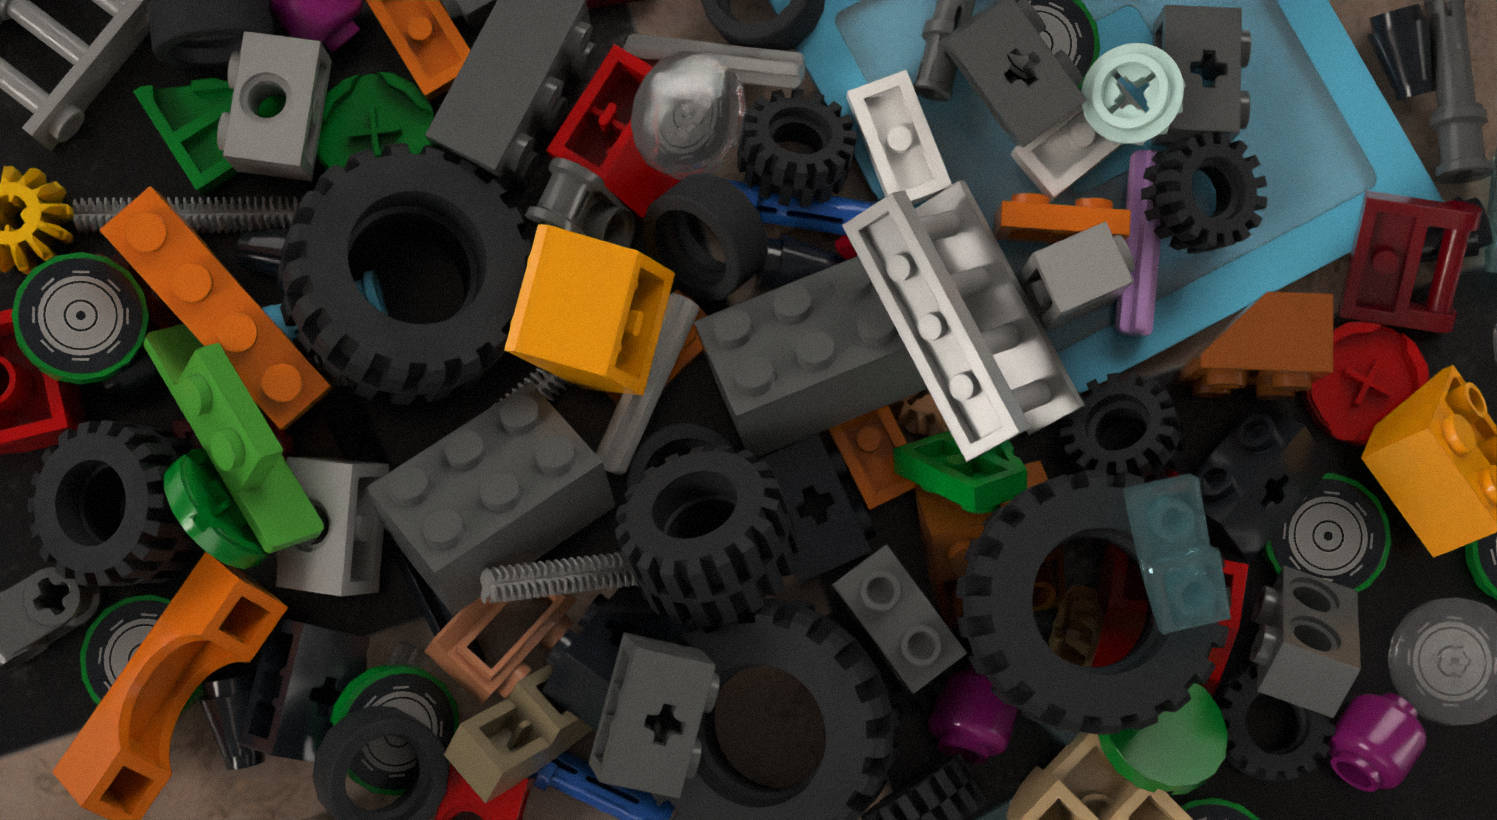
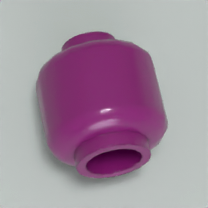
M271 0L270 2L272 18L289 37L321 41L323 46L325 45L332 54L361 30L353 20L362 11L363 0Z
M971 662L968 663L966 669L953 670L952 676L942 675L939 683L946 687L941 696L935 693L933 705L928 716V730L938 740L937 748L947 756L960 752L966 762L974 764L986 763L988 756H996L1006 751L1019 709L1013 705L1004 704L990 691L993 686L985 675L977 674Z
M1371 693L1357 695L1336 722L1335 735L1328 736L1327 745L1331 747L1329 754L1332 757L1331 766L1344 781L1363 791L1375 792L1378 788H1396L1406 778L1427 744L1425 730L1416 719L1418 716L1416 709L1407 700L1392 693H1385L1383 696Z

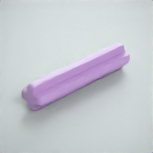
M1137 150L1130 156L1125 209L1131 210L1130 236L1125 241L1134 259L1135 270L1130 272L1134 282L1117 298L1115 329L1123 335L1132 337L1148 336L1153 331L1161 239L1154 233V230L1161 225L1159 219L1147 221L1144 211L1152 209L1154 206L1152 200H1141V189L1153 185V182L1144 179L1143 175L1146 168L1156 165L1151 160L1158 152L1156 150Z

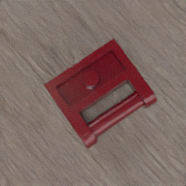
M1365 190L1338 307L1340 317L1437 333L1452 332L1458 312L1452 305L1471 231L1478 230L1483 209L1475 204L1463 201L1441 202ZM1428 226L1445 228L1427 302H1410Z

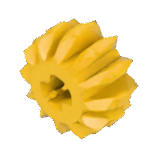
M14 166L3 167L0 182V271L4 273L9 272L16 264L19 271L29 274L32 269L36 268L38 256L44 261L57 256V253L52 249L56 241L62 244L74 242L73 235L60 227V225L73 220L74 217L73 208L68 204L62 203L66 196V190L56 181L47 183L46 174L37 168H29L22 176L20 171ZM22 211L20 215L25 223L21 228L17 229L18 224L14 217L18 212Z

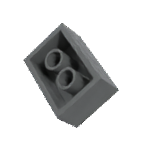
M497 0L425 134L431 146L444 149V160L458 164L463 157L479 166L475 175L487 184L492 178H496L508 191L504 197L506 199H509L516 185L523 188L529 182L539 161L540 154L534 150L545 130L553 133L565 114L568 99L563 97L568 85L573 76L581 79L593 61L597 45L592 43L593 25L590 24L586 0Z
M858 256L694 321L709 369L745 449L755 454L756 458L928 389Z
M531 382L366 487L386 532L452 615L481 597L482 585L480 576L484 568L487 567L491 570V567L495 566L499 569L500 565L506 568L508 564L514 567L517 563L520 566L523 563L529 565L616 507L601 459Z

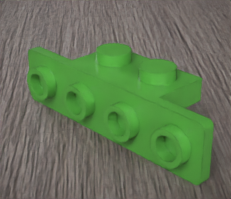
M185 324L149 332L143 342L144 348L263 550L267 553H273L317 538L323 531L324 524L282 456L283 448L221 345L215 343L204 346Z

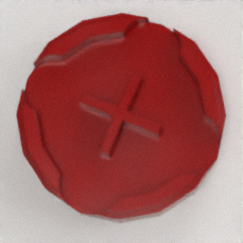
M1368 321L1347 322L1333 330V373L1312 383L1311 390L1301 391L1302 403L1311 420L1333 440L1355 447L1366 446L1374 426L1430 380L1428 365L1416 343L1404 333L1399 334L1394 329L1385 327L1387 326L1386 324Z

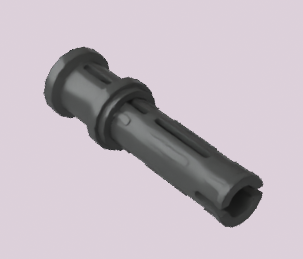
M1424 0L1427 18L1430 17L1431 55L1437 108L1431 112L1432 116L1429 118L1430 130L1437 133L1440 165L1434 169L1435 179L1437 182L1445 184L1474 182L1487 178L1494 173L1493 162L1485 157L1482 126L1488 122L1487 111L1483 109L1482 104L1475 100L1464 4L1466 0H1450L1446 4L1444 0Z

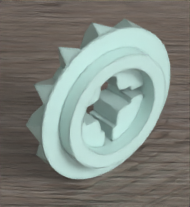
M1129 43L1107 51L1094 62L1087 72L1082 85L1081 93L1086 101L1081 105L1088 123L1102 137L1115 145L1123 143L1143 146L1147 140L1157 135L1167 134L1169 125L1177 114L1183 112L1182 101L1186 85L1177 64L1166 52L1145 43ZM1120 77L1127 84L1131 82L1137 88L1146 83L1150 85L1143 93L1148 101L1146 105L1149 110L1146 113L1142 109L1137 110L1131 104L1123 109L1119 108L1125 100V96L1121 91L1122 86L1117 81Z

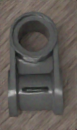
M559 157L553 158L548 167L552 176L537 206H529L525 219L536 228L538 224L551 225L630 248L635 234V218L631 209H628L604 186L605 182L594 172L570 160Z
M47 567L37 571L11 588L1 591L0 672L14 668L32 659L47 649L54 641L93 619L103 604L102 586L76 584L75 579H64L57 574L55 567ZM62 585H67L70 593L62 599L65 608H60L57 601L58 599L62 598L65 594Z

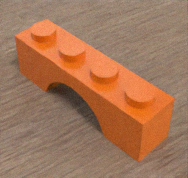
M148 187L99 229L204 346L215 343L221 345L255 403L280 430L288 429L335 388L330 380L320 373V369L311 359L306 358L293 339L277 325L213 254L207 244L164 196L154 188Z
M205 552L57 763L52 773L82 808L108 820H141L172 776L170 765L171 738L177 719L189 697L209 675L219 668L235 662L250 663L288 607L251 576L233 566L224 564Z

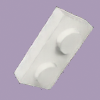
M907 70L847 91L846 99L885 197L893 192L905 190L912 205L931 199L952 185Z
M1118 81V83L1122 86L1121 91L1125 96V100L1119 106V108L1123 109L1125 106L1131 104L1135 106L1137 110L1142 109L1141 106L1130 95V93ZM1079 105L1024 148L1016 146L1010 155L1043 195L1050 197L1051 203L1120 148L1123 143L1115 145L1098 134L1085 118L1082 105Z

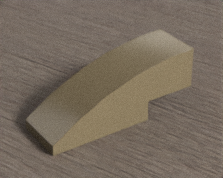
M550 664L517 681L509 698L460 723L444 753V756L485 804L550 763L594 730L542 693L555 669Z

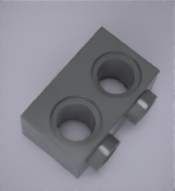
M887 544L829 587V590L863 636L874 647L877 655L906 694H914L967 654Z
M1283 565L1272 588L1264 585L1260 589L1252 609L1251 622L1258 624V632L1250 653V660L1258 664L1257 692L1334 718L1361 670L1357 590Z

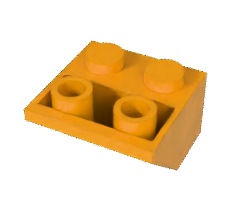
M538 224L504 350L582 389L644 396L675 272L637 250L551 225Z
M1454 365L1442 369L1378 422L1373 428L1361 457L1433 558L1497 532V425L1487 413L1486 401L1480 390L1473 383H1466Z

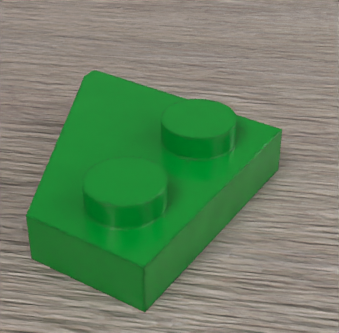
M209 78L191 80L190 86L156 89L153 85L140 86L133 91L194 188L202 196L240 173L223 157L224 151L219 150L217 144L219 120L223 112L230 113L234 89L229 88L228 81ZM273 95L266 98L259 107L258 116L271 118L278 115L285 107L286 97L283 95Z
M950 431L893 448L894 473L919 484L924 491L937 493L961 505V508L967 512H993L1000 508L1001 503L1012 500L1015 495L1027 489V469L1022 460L1014 456V447L1009 440L967 462Z

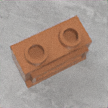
M564 592L562 595L555 594V596L548 595L547 597H542L540 595L538 599L548 609L492 669L467 647L511 601L510 599L508 602L501 600V603L493 602V604H490L489 598H487L484 604L481 597L460 610L433 638L424 653L481 705L495 690L506 699L514 689L517 681L525 678L532 670L523 661L524 658L538 643L549 651L575 623L566 613L577 602V599L571 594H564Z

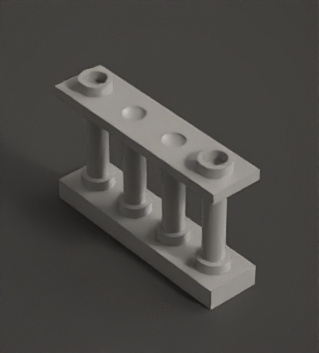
M0 0V24L4 20L14 19L74 65L49 94L0 57V88L33 113L22 129L50 151L59 142L69 140L81 127L85 117L84 111L150 32L147 6L151 0H92L112 15L113 18L90 46L30 0Z
M965 180L957 181L915 209L905 190L893 192L842 225L966 462L983 455L1024 431L1031 435L1085 406Z

